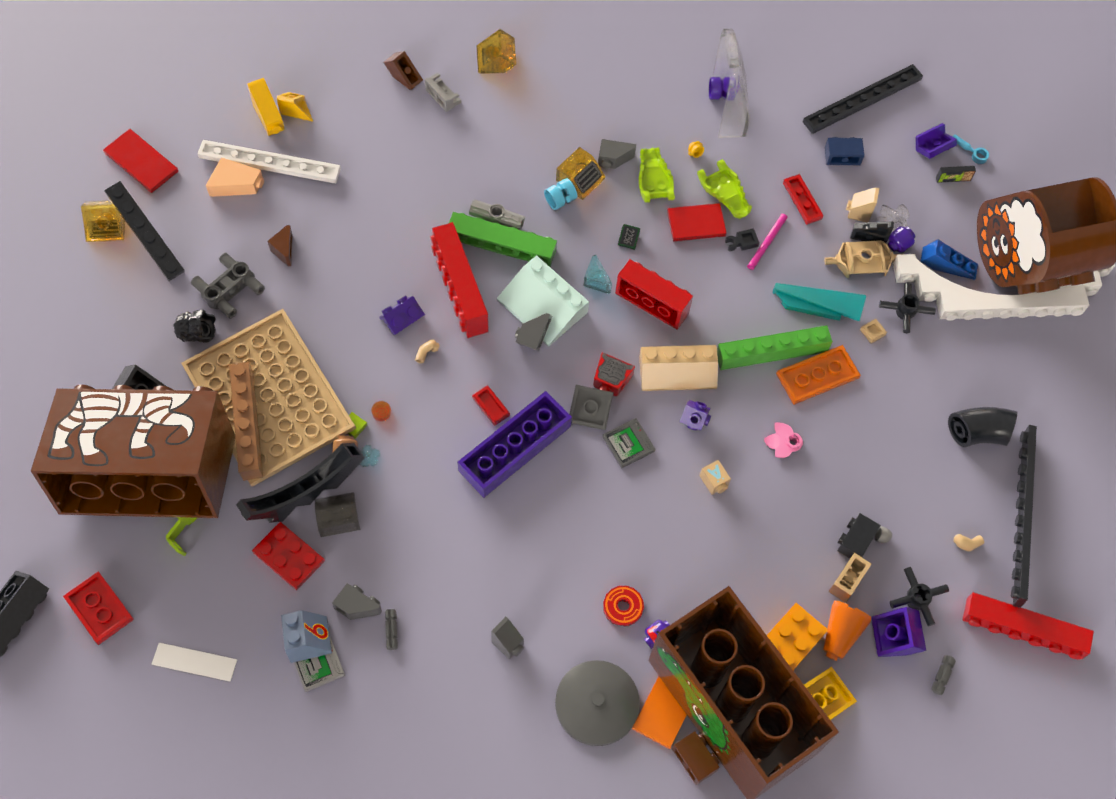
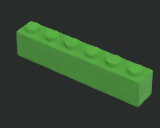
M452 213L449 223H454L461 243L528 262L537 255L551 267L557 250V240L551 237L536 235L533 232H525L515 227H507L497 222L485 221L479 217L467 216L464 213Z
M826 325L719 343L717 348L718 364L720 370L814 355L828 351L833 341Z

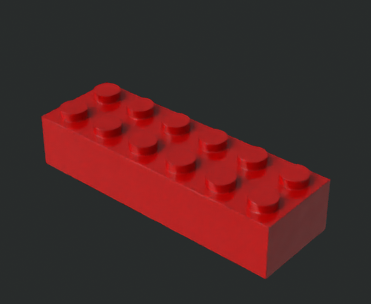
M451 222L433 227L432 236H430L431 250L433 256L437 257L438 270L443 273L442 280L444 286H448L449 299L454 302L455 306H453L455 316H459L461 332H465L467 338L489 332L488 312L454 223Z

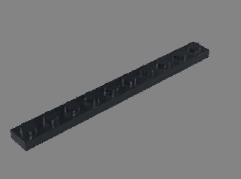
M1029 425L1020 435L1022 447L1019 451V458L1021 459V464L1018 468L1020 480L1017 485V492H1019V497L1016 501L1018 515L1015 519L1017 532L1014 536L1016 550L1013 553L1015 568L1012 571L1014 586L1011 589L1013 606L1020 608L1028 600L1037 433V426Z

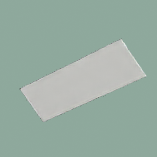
M159 643L151 665L230 682L237 659Z

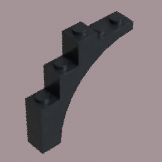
M342 443L319 465L293 482L263 495L240 499L236 506L246 521L267 519L269 523L283 522L297 506L311 505L323 490L337 489L365 457L355 443Z

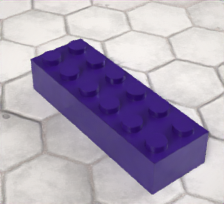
M545 391L457 461L458 471L485 498L571 427L572 416Z

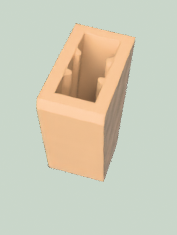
M221 157L206 184L209 196L212 197L257 194L259 188H262L264 178L259 169Z

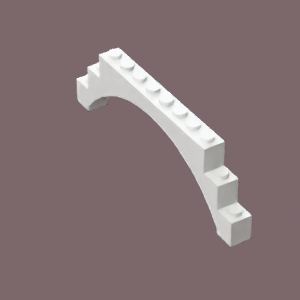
M915 254L897 255L893 263L896 283L914 282L919 301L932 302L936 300L939 319H946L948 321L955 319L971 320L974 318L990 319L993 317L1005 319L1009 317L1025 318L1028 316L1044 317L1046 315L1057 317L1063 315L1079 316L1089 306L1087 296L1095 295L1102 287L1100 277L1109 275L1115 267L1114 264L1108 269L1093 271L1095 282L1062 286L1060 289L1041 293L997 295L968 289L955 284L927 268L916 259Z

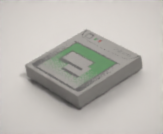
M331 637V654L294 662L305 692L345 676Z

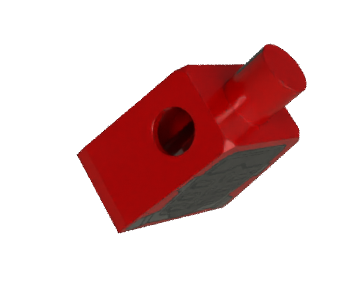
M602 352L593 386L600 390L614 392L613 396H618L633 377L635 366Z

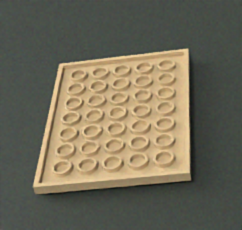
M284 309L181 363L194 387L204 386L218 391L234 433L229 364L250 363L254 373L263 478L248 480L251 487L338 439V436H344L356 429ZM235 439V444H234V448H233V455H234L235 459L237 460L236 439Z

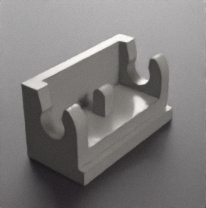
M436 73L425 79V89L447 112L461 103V99L458 98L460 95L458 93L454 94L443 80L439 78L441 75Z

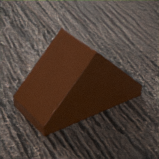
M286 225L267 241L270 251L287 266L292 264L293 234L290 225Z

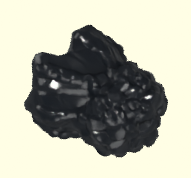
M201 309L193 311V313H182L176 317L173 324L174 333L182 342H210L215 337L216 329L214 322L216 318L213 314H207L205 310Z

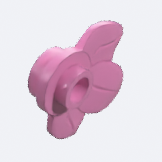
M776 422L774 425L776 433L764 439L765 444L769 448L775 449V457L777 458L789 457L792 452L800 450L803 445L801 436L794 433L791 426ZM790 441H794L796 445H792Z

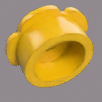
M699 141L692 142L688 147V154L694 158L700 157L704 153L703 144Z

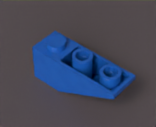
M938 239L923 247L921 263L936 271L973 280L976 279L978 263Z

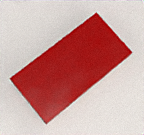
M128 129L103 149L109 158L151 193L179 172L175 165L131 129Z

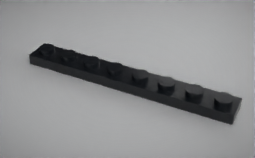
M912 64L804 117L803 123L814 134L922 80L923 75Z

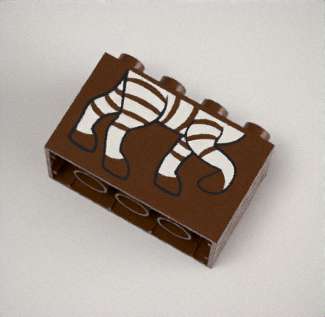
M80 384L76 385L74 389H56L31 473L59 515L218 518L236 438L218 391H214L211 388L198 386L193 390H174L167 386H156L153 390H135L126 385H118L113 389H95L91 386Z

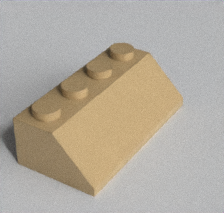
M716 345L641 347L639 364L642 391L717 389L718 356Z

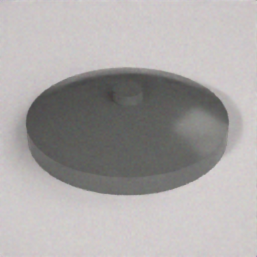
M599 660L581 663L568 671L558 686L555 699L556 714L563 729L575 740L590 746L613 744L626 736L637 719L640 706L637 687L628 673L613 663Z

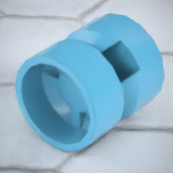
M568 178L561 180L556 186L552 185L544 190L546 201L553 210L563 207L565 202L570 203L577 199L578 196L573 183Z

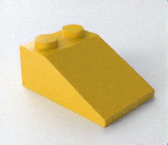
M832 666L804 684L830 720L857 702Z

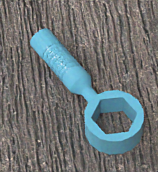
M956 134L953 135L957 139L959 146L973 153L972 160L975 163H986L989 152L985 148L980 147L974 150L969 143ZM980 153L983 156H985V158L981 159L976 154Z

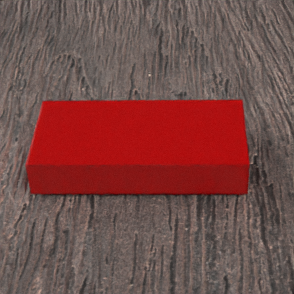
M488 385L472 395L474 401L494 426L510 416V412Z

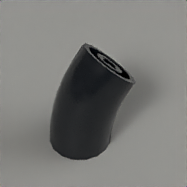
M997 407L960 410L950 414L948 427L953 439L962 447L980 443L1007 446L1016 424L1017 411Z

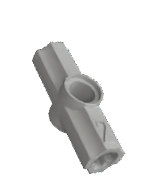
M474 200L469 210V215L493 223L497 222L507 227H515L519 230H522L525 216L505 210L501 204L490 205Z

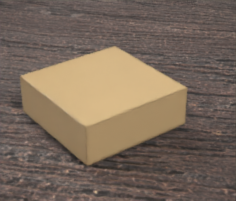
M877 319L865 324L860 329L871 344L887 334V331Z

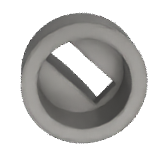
M880 526L875 540L880 543H887L892 538V532L888 528Z

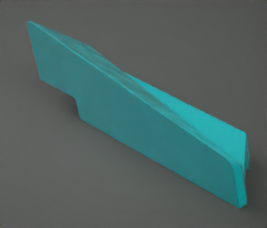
M775 283L772 292L777 294L785 309L840 321L841 315L860 321L866 300V295L781 283Z

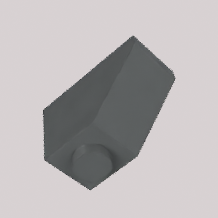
M602 139L598 166L606 169H616L635 157L636 144Z
M545 313L523 323L521 328L518 327L515 333V338H517L515 342L539 351L553 316Z
M505 616L491 631L492 644L510 659L513 655L516 657L524 649V638Z

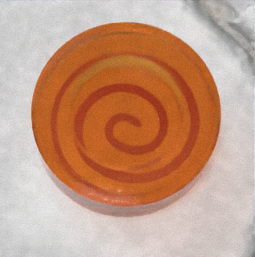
M385 401L376 402L371 408L372 416L377 421L387 420L391 415L390 405Z

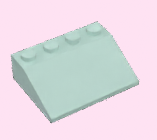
M537 255L522 267L497 297V300L522 323H526L545 313L553 316L543 340L548 346L588 313L589 301Z

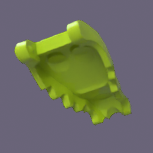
M660 148L641 149L639 189L644 202L648 203L650 199L665 197L668 200H674L673 176L671 170L667 168L664 158H661Z
M723 159L717 161L719 171L709 176H706L703 169L697 171L699 181L706 192L723 203L735 218L740 219L750 214L752 206L745 199L743 186L740 185L741 181Z

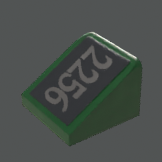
M623 224L618 245L635 250L640 235V228Z

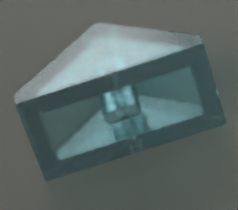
M593 255L584 276L583 286L609 294L611 293L612 282L597 255Z

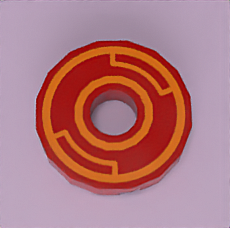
M629 586L612 588L606 594L603 601L604 614L615 625L630 626L635 624L641 618L644 610V602L640 593ZM622 601L628 603L629 609L626 611L620 610L618 603Z

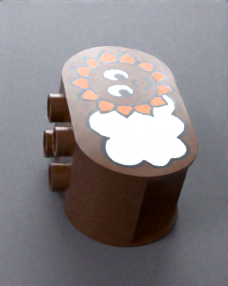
M1092 177L1021 191L983 202L977 217V240L981 259L988 275L1000 287L1017 286L1018 295L1047 292L1060 289L1062 286L1095 282L1093 271L1108 269L1116 262V199L1109 186L1102 179Z

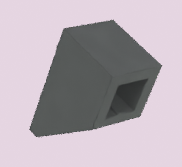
M348 583L332 602L334 609L350 620L376 616L382 612L379 605L380 602L375 597H367L363 594L364 591L357 585L352 587Z

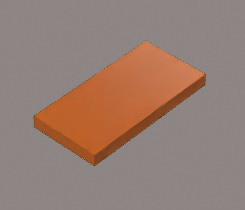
M843 345L776 372L793 405L859 379L861 376Z
M658 676L632 729L670 749L687 714L660 676Z

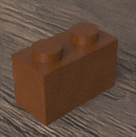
M696 731L684 737L672 747L673 752L695 785L717 772L720 768L718 758L713 752H709L706 748V740L701 734L698 735Z

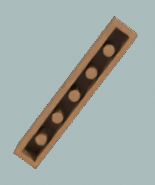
M249 362L229 364L238 472L243 481L263 478L254 373Z

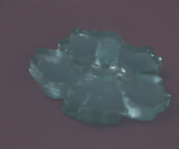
M366 444L362 448L363 451H360L365 458L359 465L368 467L370 464L374 467L377 465L380 451L375 448L372 449L371 445Z

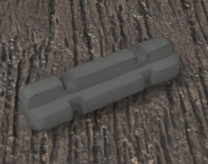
M387 609L385 611L386 639H388L386 640L387 650H396L398 648V641L396 639L397 622L395 620L397 619L395 609Z
M945 655L943 657V665H940L935 678L936 682L933 683L931 688L935 694L942 695L946 687L944 685H947L952 672L951 668L954 667L956 662L952 656Z

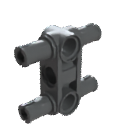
M225 252L219 257V261L228 268L223 274L209 285L199 276H195L191 280V285L201 293V297L210 308L221 310L231 319L237 314V310L228 303L230 299L246 286L257 295H260L265 290V286L255 278L254 273L246 263L235 261Z

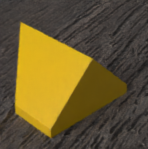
M287 92L277 96L281 115L313 121L305 101V95Z

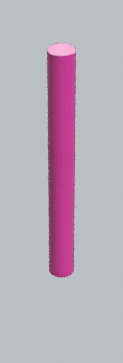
M781 214L747 265L749 269L753 270L787 220L786 214Z

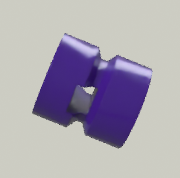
M710 77V100H720L721 97L724 100L735 99V77H724L723 80L720 77Z

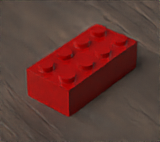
M629 259L617 277L615 294L676 330L679 329L689 315L693 295L689 291L677 287L672 281L660 277L656 272L646 269L639 262Z

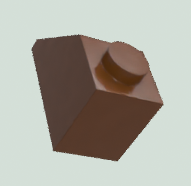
M405 51L395 52L383 62L392 77L409 90H412L423 81Z

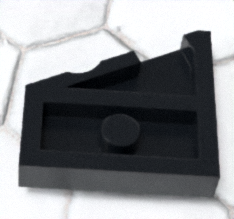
M894 222L855 223L850 239L883 241L887 243L894 228Z

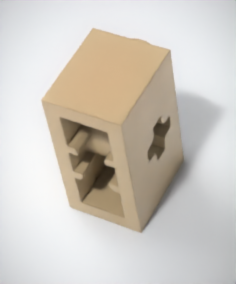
M854 553L829 592L846 603L870 568L871 563Z

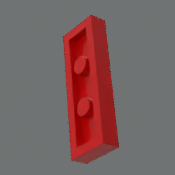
M798 174L784 179L783 184L806 225L822 220L824 215L801 175Z

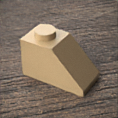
M880 188L855 193L852 200H848L846 210L849 211L848 218L869 222L877 204Z

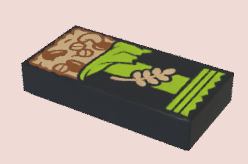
M975 166L941 167L936 176L937 183L971 181L976 168Z

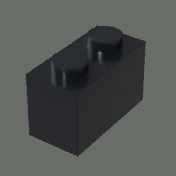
M859 513L856 519L852 517L847 525V528L850 530L847 534L843 533L837 542L840 544L837 551L848 558H851L854 553L863 557L881 525Z

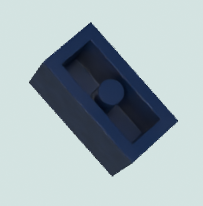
M832 137L827 139L824 147L826 165L861 166L865 156L863 138Z

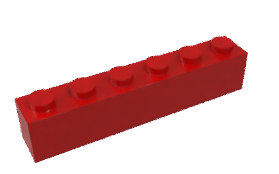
M974 592L966 600L962 619L971 626H981L987 628L992 633H1003L1014 640L1028 641L1032 646H1043L1049 648L1051 652H1062L1068 654L1070 658L1077 660L1085 658L1091 651L1093 630L1031 610L1015 607L1012 604Z

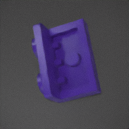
M943 123L916 136V151L929 159L957 146V139L945 133V124Z
M405 295L397 300L398 304L392 308L390 305L381 311L383 314L379 318L384 320L393 335H396L425 315L414 296L407 298Z

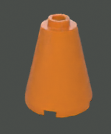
M834 601L823 651L826 652L825 656L834 661H837L838 658L843 659L871 623L872 617L857 608L848 607L846 603Z

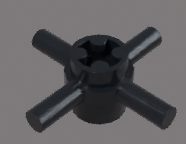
M910 282L904 283V296L897 303L881 300L879 302V308L896 310L897 316L903 319V333L906 334L910 333L911 318L917 313L935 315L936 308L919 306V298L911 294L912 283Z
M905 568L904 572L911 588L907 591V596L891 600L890 606L893 609L908 605L910 608L921 610L927 626H932L935 624L928 605L931 603L933 596L949 592V587L945 584L930 589L925 584H918L912 568Z

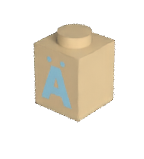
M719 460L702 468L699 475L711 495L716 492L720 494L726 491L731 480Z

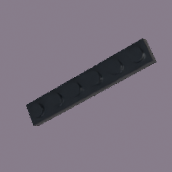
M119 181L105 189V194L167 280L171 281L184 273L185 270L122 182Z

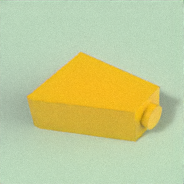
M264 77L247 83L253 107L268 136L285 130L282 117Z

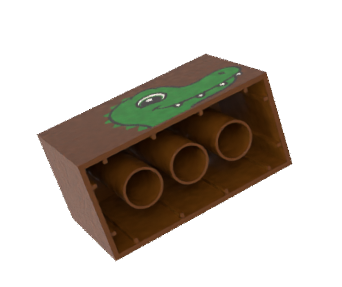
M730 586L658 633L648 661L699 733L704 737L746 799L758 798L816 756L839 733L838 729Z

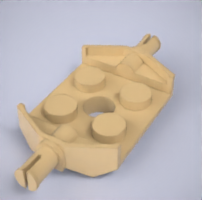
M883 241L843 242L839 253L835 257H825L824 263L825 265H837L846 278H849L850 274L884 273V276H886L896 256L903 254H893L887 243ZM866 253L870 258H863L861 254Z

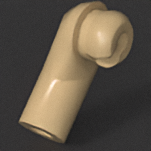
M429 340L421 345L415 361L421 364L424 363L429 351H438L439 343L435 340Z
M957 534L953 540L959 548L968 552L985 543L980 535L970 539Z

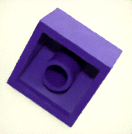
M903 607L872 616L871 620L878 657L907 656L927 651L919 610Z

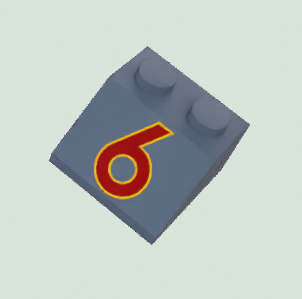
M304 610L281 615L284 648L290 663L332 653L327 616Z

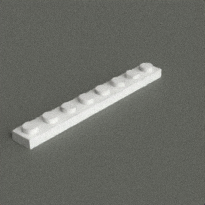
M207 140L202 141L198 151V157L201 159L219 162L222 157L260 170L335 184L341 171L340 165Z

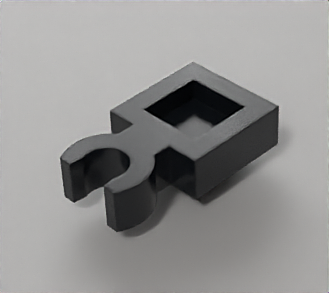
M754 228L739 231L736 233V237L727 236L725 239V243H733L729 245L728 251H734L737 247H740L741 251L759 247L760 244Z

